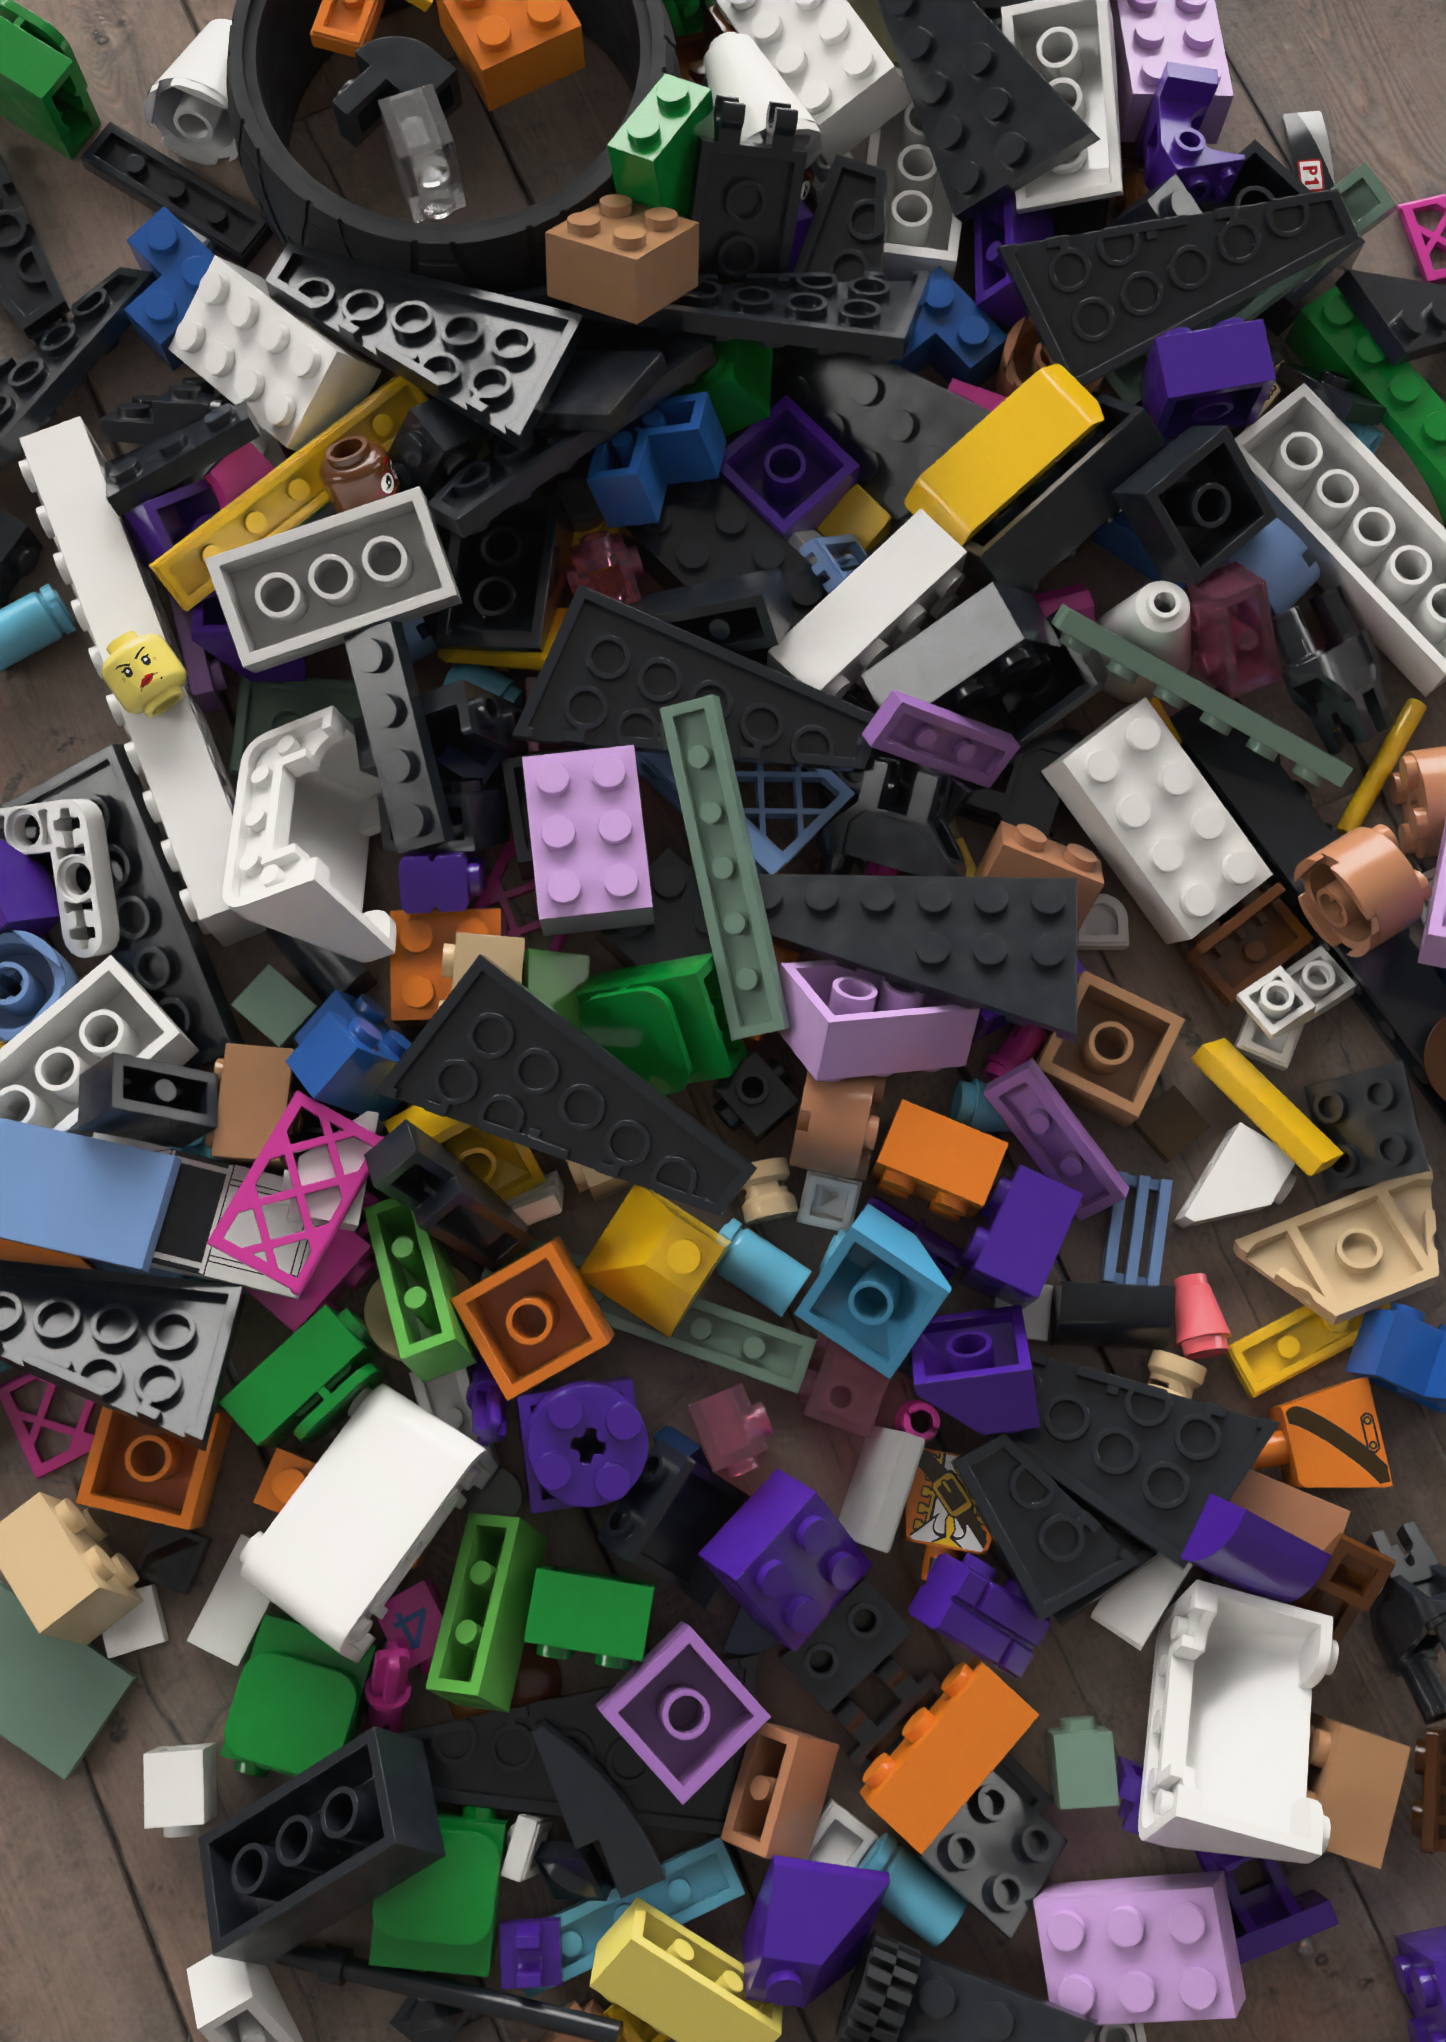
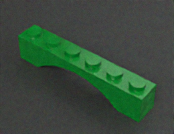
M1335 285L1299 311L1284 342L1305 367L1315 368L1320 372L1323 369H1330L1342 373L1353 380L1350 386L1351 389L1386 407L1380 422L1395 437L1412 459L1433 496L1446 529V404L1409 361L1392 366Z

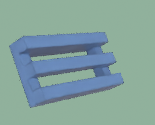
M852 534L812 538L799 548L804 558L816 557L818 559L811 566L816 576L828 574L830 577L823 584L828 594L869 557L855 535ZM847 550H850V552L852 553L844 554L841 558L834 559L832 557V555L835 554H843Z
M1117 1171L1129 1188L1136 1189L1125 1274L1116 1273L1125 1199L1110 1206L1100 1282L1159 1286L1173 1180L1151 1179L1150 1176H1133L1127 1172ZM1149 1191L1156 1192L1145 1277H1139L1138 1269Z

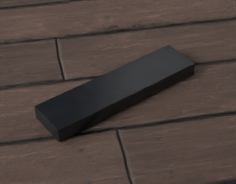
M111 121L80 158L86 170L157 213L165 206L181 223L209 239L213 249L244 268H247L273 235L263 215Z

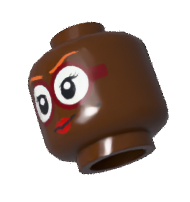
M359 435L349 436L336 441L326 451V457L320 465L319 475L337 513L400 493L399 479L387 451L380 443L366 440L365 437Z

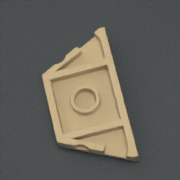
M1429 1165L1430 1171L1378 1183L1236 1239L1233 1251L1242 1261L1332 1325L1436 1284L1439 1277L1438 1250L1434 1244L1436 1216L1435 1210H1432L1431 1195L1433 1170Z

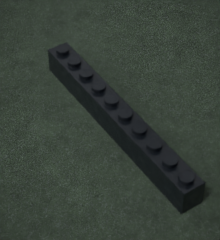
M1219 685L1216 688H1214L1220 693L1228 696L1229 698L1243 705V703L1237 697L1233 695L1229 696V694L1226 692L1222 685ZM1193 704L1183 708L1169 718L1182 740L1180 745L1273 873L1272 876L1265 880L1270 888L1278 882L1284 886L1286 891L1279 898L1312 935L1314 940L1310 943L1316 949L1322 946L1355 982L1356 988L1354 994L1350 997L1397 1061L1405 1060L1408 1076L1446 1126V1101L1433 1089L1424 1066V1051L1427 1039L1435 1025L1446 1015V985L1442 981L1443 975L1440 967L1417 963L1420 950L1409 937V927L1361 957L1348 956L1346 954L1353 949L1343 943L1333 948L1319 936L1300 906L1298 896L1305 892L1303 877L1294 882V872L1296 866L1302 860L1340 838V833L1333 825L1323 822L1312 807L1313 802L1308 790L1302 783L1290 778L1280 764L1279 754L1273 762L1245 746L1250 736L1234 727L1226 736L1199 720L1204 712L1202 709Z

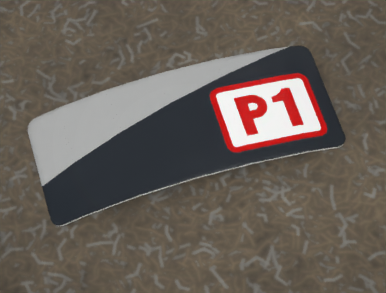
M1320 111L1283 114L1282 117L1291 150L1294 176L1312 192L1330 190L1335 186L1330 145L1322 113Z

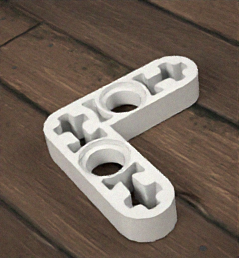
M63 799L1 808L0 829H4L6 838L1 839L2 841L26 856L51 853L62 936L69 951L82 958L103 956L111 953L119 941L120 928L105 822L102 811L97 804L89 799ZM30 815L37 820L40 827V835L35 844L28 840L25 833V823ZM78 817L80 828L73 830L71 825L72 819ZM84 846L85 853L75 854L74 848ZM81 863L88 868L91 875V885L86 893L78 887L76 882V871ZM92 902V909L83 910L82 903ZM87 927H94L95 938H88Z

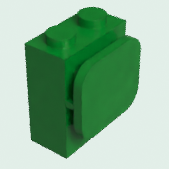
M0 0V116L72 160L101 125V121L86 90L88 87L72 48L65 37L50 23L13 0Z
M713 953L596 973L576 993L578 1000L577 1012L583 1032L663 1095L678 1093L688 1083L728 1078L748 1054L743 1039L731 1041Z
M324 1305L219 1403L257 1446L281 1447L293 1435L300 1442L315 1443L348 1415L352 1402L364 1388L370 1387L374 1390L385 1380L388 1374L381 1366L372 1363L381 1353L372 1344L373 1341L369 1336L370 1332L366 1328L365 1320L356 1311L352 1313L347 1307L341 1312Z
M276 1610L265 1613L250 1660L246 1663L240 1675L225 1724V1742L220 1756L236 1760L234 1769L247 1775L266 1778L270 1771H274L294 1778L355 1739L366 1705L364 1696L365 1683L373 1674L375 1653L382 1650L384 1641L375 1639L359 1663H356L336 1652L290 1615Z
M435 1801L446 1856L373 1900L372 1916L374 1923L368 1965L489 1977L495 1962L504 1879L500 1875L506 1858L510 1816L497 1814V1808L462 1805L461 1811L438 1809L439 1802Z

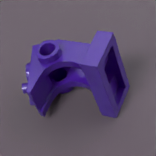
M1167 61L1135 140V157L1144 158V182L1149 191L1176 173L1187 191L1194 198L1196 204L1213 200L1216 204H1219L1228 197L1244 163L1245 155L1211 149L1205 145V138L1199 132L1219 85L1218 69Z
M1195 1851L1203 1872L1224 1871L1240 1965L1339 1924L1330 1900L1316 1890L1312 1889L1293 1897L1277 1860L1258 1858L1266 1882L1239 1892L1232 1870L1240 1868L1239 1864L1253 1859L1252 1857Z

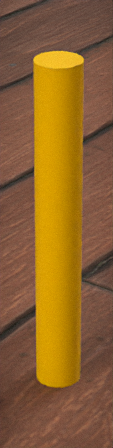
M1409 698L1406 701L1395 724L1392 726L1335 827L1341 836L1357 827H1361L1427 709V706L1420 700Z

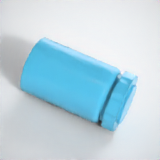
M49 583L39 588L40 593L31 592L0 609V672L60 640L63 633L69 635L77 631L74 624L75 620L57 590H53Z
M732 1218L719 1232L720 1235L732 1243L716 1266L717 1273L782 1317L812 1271L752 1230L747 1228L743 1230L741 1228L743 1224Z
M887 1832L877 1839L857 1867L889 1872L890 1884L881 1906L933 1948L938 1947L947 1938L967 1906L968 1902L905 1846H897V1839Z

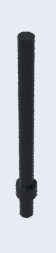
M301 1943L275 1959L276 1964L316 1973L318 1981L337 1986H344L349 1981L593 2042H620L622 2037L623 2021L410 1969L368 1965L369 1959L354 1956L352 1948L328 1943L324 1948Z

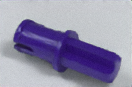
M878 1196L869 1198L861 1212L869 1203L915 1234L945 1279L949 1281L955 1273L954 1268H958L960 1265L958 1262L964 1249L957 1247L924 1226L926 1220L922 1217L916 1221Z
M478 1350L475 1352L477 1363L470 1365L472 1384L467 1389L466 1401L468 1407L472 1410V1432L477 1435V1442L480 1445L488 1446L492 1441L501 1442L505 1438L506 1409L510 1406L512 1399L506 1400Z

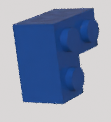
M164 206L127 239L140 269L152 271L157 280L124 310L138 337L175 371L183 361L168 348L175 336L178 325L182 322L199 288L201 279L206 274L215 255Z
M939 266L930 275L929 292L903 360L893 359L891 361L915 373L920 372L930 364L949 385L952 378L979 387L998 372L1007 335L984 311L976 307V303Z
M708 392L666 397L659 402L658 407L653 412L639 416L619 430L613 440L595 447L586 481L608 528L658 523L668 484L700 482L719 477L727 440Z
M335 989L294 1037L299 1046L285 1062L313 1099L360 1115L366 1111L378 1112V1121L384 1122L402 1100L378 1094L376 1090L410 1047L411 1043L403 1035L390 1029L384 1021L387 1017L386 1011L374 999L365 994H361L357 998Z
M1392 1303L1390 1310L1373 1309L1366 1312L1345 1372L1358 1378L1368 1377L1371 1384L1434 1412L1446 1414V1325L1440 1324L1438 1328L1424 1323L1426 1315L1423 1312L1398 1303Z

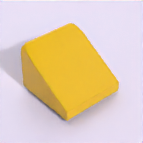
M855 484L818 526L817 532L822 537L845 534L855 535L866 553H868L889 534L892 518L860 485ZM847 550L845 553H843V554H841V555L843 556L844 554H852V553L850 552V550Z

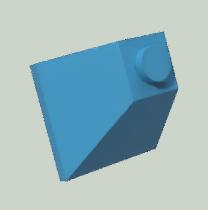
M868 1203L852 1224L794 1314L888 1379H891L950 1293L952 1287L917 1236Z

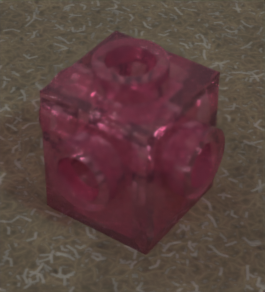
M607 530L592 532L581 537L578 545L569 547L574 564L564 567L573 597L579 584L626 605L642 600L636 579L645 577L636 545L626 548L620 532L611 535ZM610 566L606 571H596L598 569Z

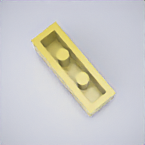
M639 1897L633 1901L597 1942L589 1987L599 1992L609 2002L618 2004L642 2019L658 2033L667 2035L676 2042H775L781 2036L783 2006L746 2000L744 1964Z

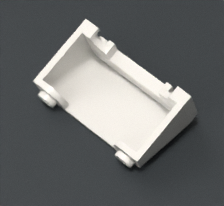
M333 705L263 733L255 738L244 751L240 761L222 894L226 905L241 918L365 963L394 954L396 947L397 929L394 920L385 911L381 910L363 913L369 837L381 833L377 797L383 796L379 778L360 771L354 726Z
M381 1384L374 1390L366 1387L357 1395L348 1410V1416L351 1417L267 1531L265 1533L262 1531L256 1533L247 1542L239 1556V1561L243 1563L240 1573L243 1580L336 1652L356 1663H359L376 1639L368 1633L373 1624V1621L370 1620L371 1615L374 1614L381 1620L389 1610L384 1605L454 1507L461 1510L467 1499L460 1492L463 1489L468 1491L473 1485L482 1491L499 1467L489 1452L482 1446L386 1384Z
M1196 1580L1167 1609L1158 1629L1154 1654L1138 1819L1139 1837L1142 1841L1169 1848L1303 1864L1311 1863L1322 1856L1330 1839V1820L1327 1816L1323 1815L1322 1806L1318 1800L1307 1798L1306 1794L1312 1688L1322 1680L1324 1675L1329 1676L1333 1673L1339 1655L1338 1642L1332 1639V1616L1201 1580Z

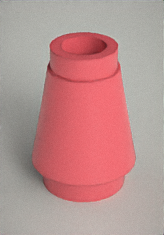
M1195 1273L1174 1279L1175 1346L1182 1348L1184 1358L1189 1360L1206 1359L1227 1353L1229 1351L1227 1339L1232 1335L1211 1286L1208 1284L1206 1274Z

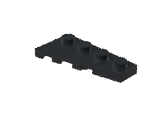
M0 154V305L30 340L31 336L45 325L49 327L71 310Z

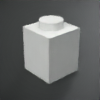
M216 1743L162 1746L143 1754L144 1829L163 1828V1837L167 1838L199 1834L200 1825L206 1824L217 1816Z

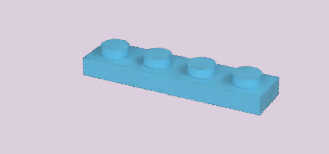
M721 1835L709 1838L662 1861L666 1871L665 1880L622 1899L614 1884L607 1901L581 1900L548 1916L561 1917L563 1982L593 1968L597 1942L637 1897L682 1925L744 1895L745 1888L725 1842L720 1839ZM555 1986L523 1988L527 1998H532Z

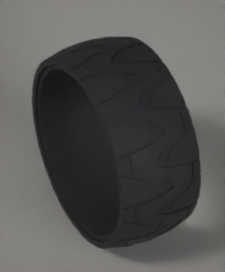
M236 0L228 43L226 77L228 111L239 162L249 189L255 196V200L274 236L284 249L288 243L350 259L361 260L368 264L390 267L502 294L547 284L545 232L566 221L569 215L582 212L600 202L601 197L616 194L608 149L606 147L583 173L548 198L522 210L478 222L430 224L406 221L377 214L347 201L315 180L289 153L294 119L301 100L315 75L334 53L314 47L310 37V32L322 0ZM386 0L379 19L413 5L405 0ZM567 0L582 25V33L607 54L619 69L633 94L629 109L619 127L620 129L665 73L681 78L675 51L676 41L668 13L662 0Z

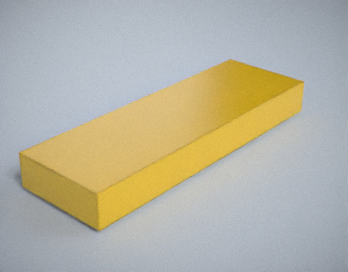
M1226 1038L1203 1044L1191 1057L1192 1062L1308 1176H1313L1332 1167L1344 1154Z
M1388 1303L1376 1309L1390 1310L1391 1306ZM1303 1305L1229 1344V1351L1224 1354L1248 1398L1252 1399L1353 1346L1365 1313L1332 1325Z

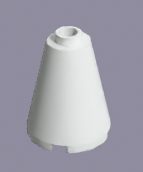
M215 19L208 23L150 88L144 103L145 120L150 129L154 122L163 134L161 142L169 150L186 160L203 165H216L219 158L230 157V162L238 156L228 111L226 87L230 25H232V21L227 19Z
M726 32L716 37L711 42L709 50L704 56L708 88H711L713 105H715L716 95L738 97L739 103L746 105L740 140L766 143V113L769 101L790 103L791 109L798 110V123L793 146L802 147L807 152L805 169L808 168L823 149V142L820 138L822 134L816 121L750 36L737 34L736 32Z
M1168 581L1149 583L1107 611L1096 622L1181 671L1188 672L1191 663L1190 602L1186 593L1178 585ZM1100 653L1105 665H1107L1111 658ZM1108 670L1110 673L1102 690L1110 696L1127 703H1134L1145 697L1147 699L1155 697L1152 693L1157 684L1139 675L1135 683H1131Z

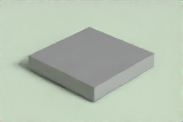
M874 1425L869 1426L838 1519L855 1542L885 1553L891 1550L925 1446V1439L903 1431Z

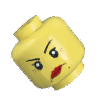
M129 631L117 637L107 646L106 650L110 656L102 666L101 675L127 712L133 714L145 713L148 718L156 717L169 710L184 697L185 692L182 687L186 682V669L161 636L146 634L138 637L135 631Z

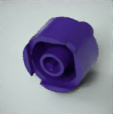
M576 1381L552 1391L534 1408L526 1428L525 1449L536 1478L552 1496L570 1505L595 1507L623 1498L639 1479L647 1460L648 1435L640 1412L627 1398L604 1384L592 1381ZM586 1428H592L593 1436L601 1441L598 1449H590L587 1457L582 1458L578 1449L571 1445L573 1437H583Z

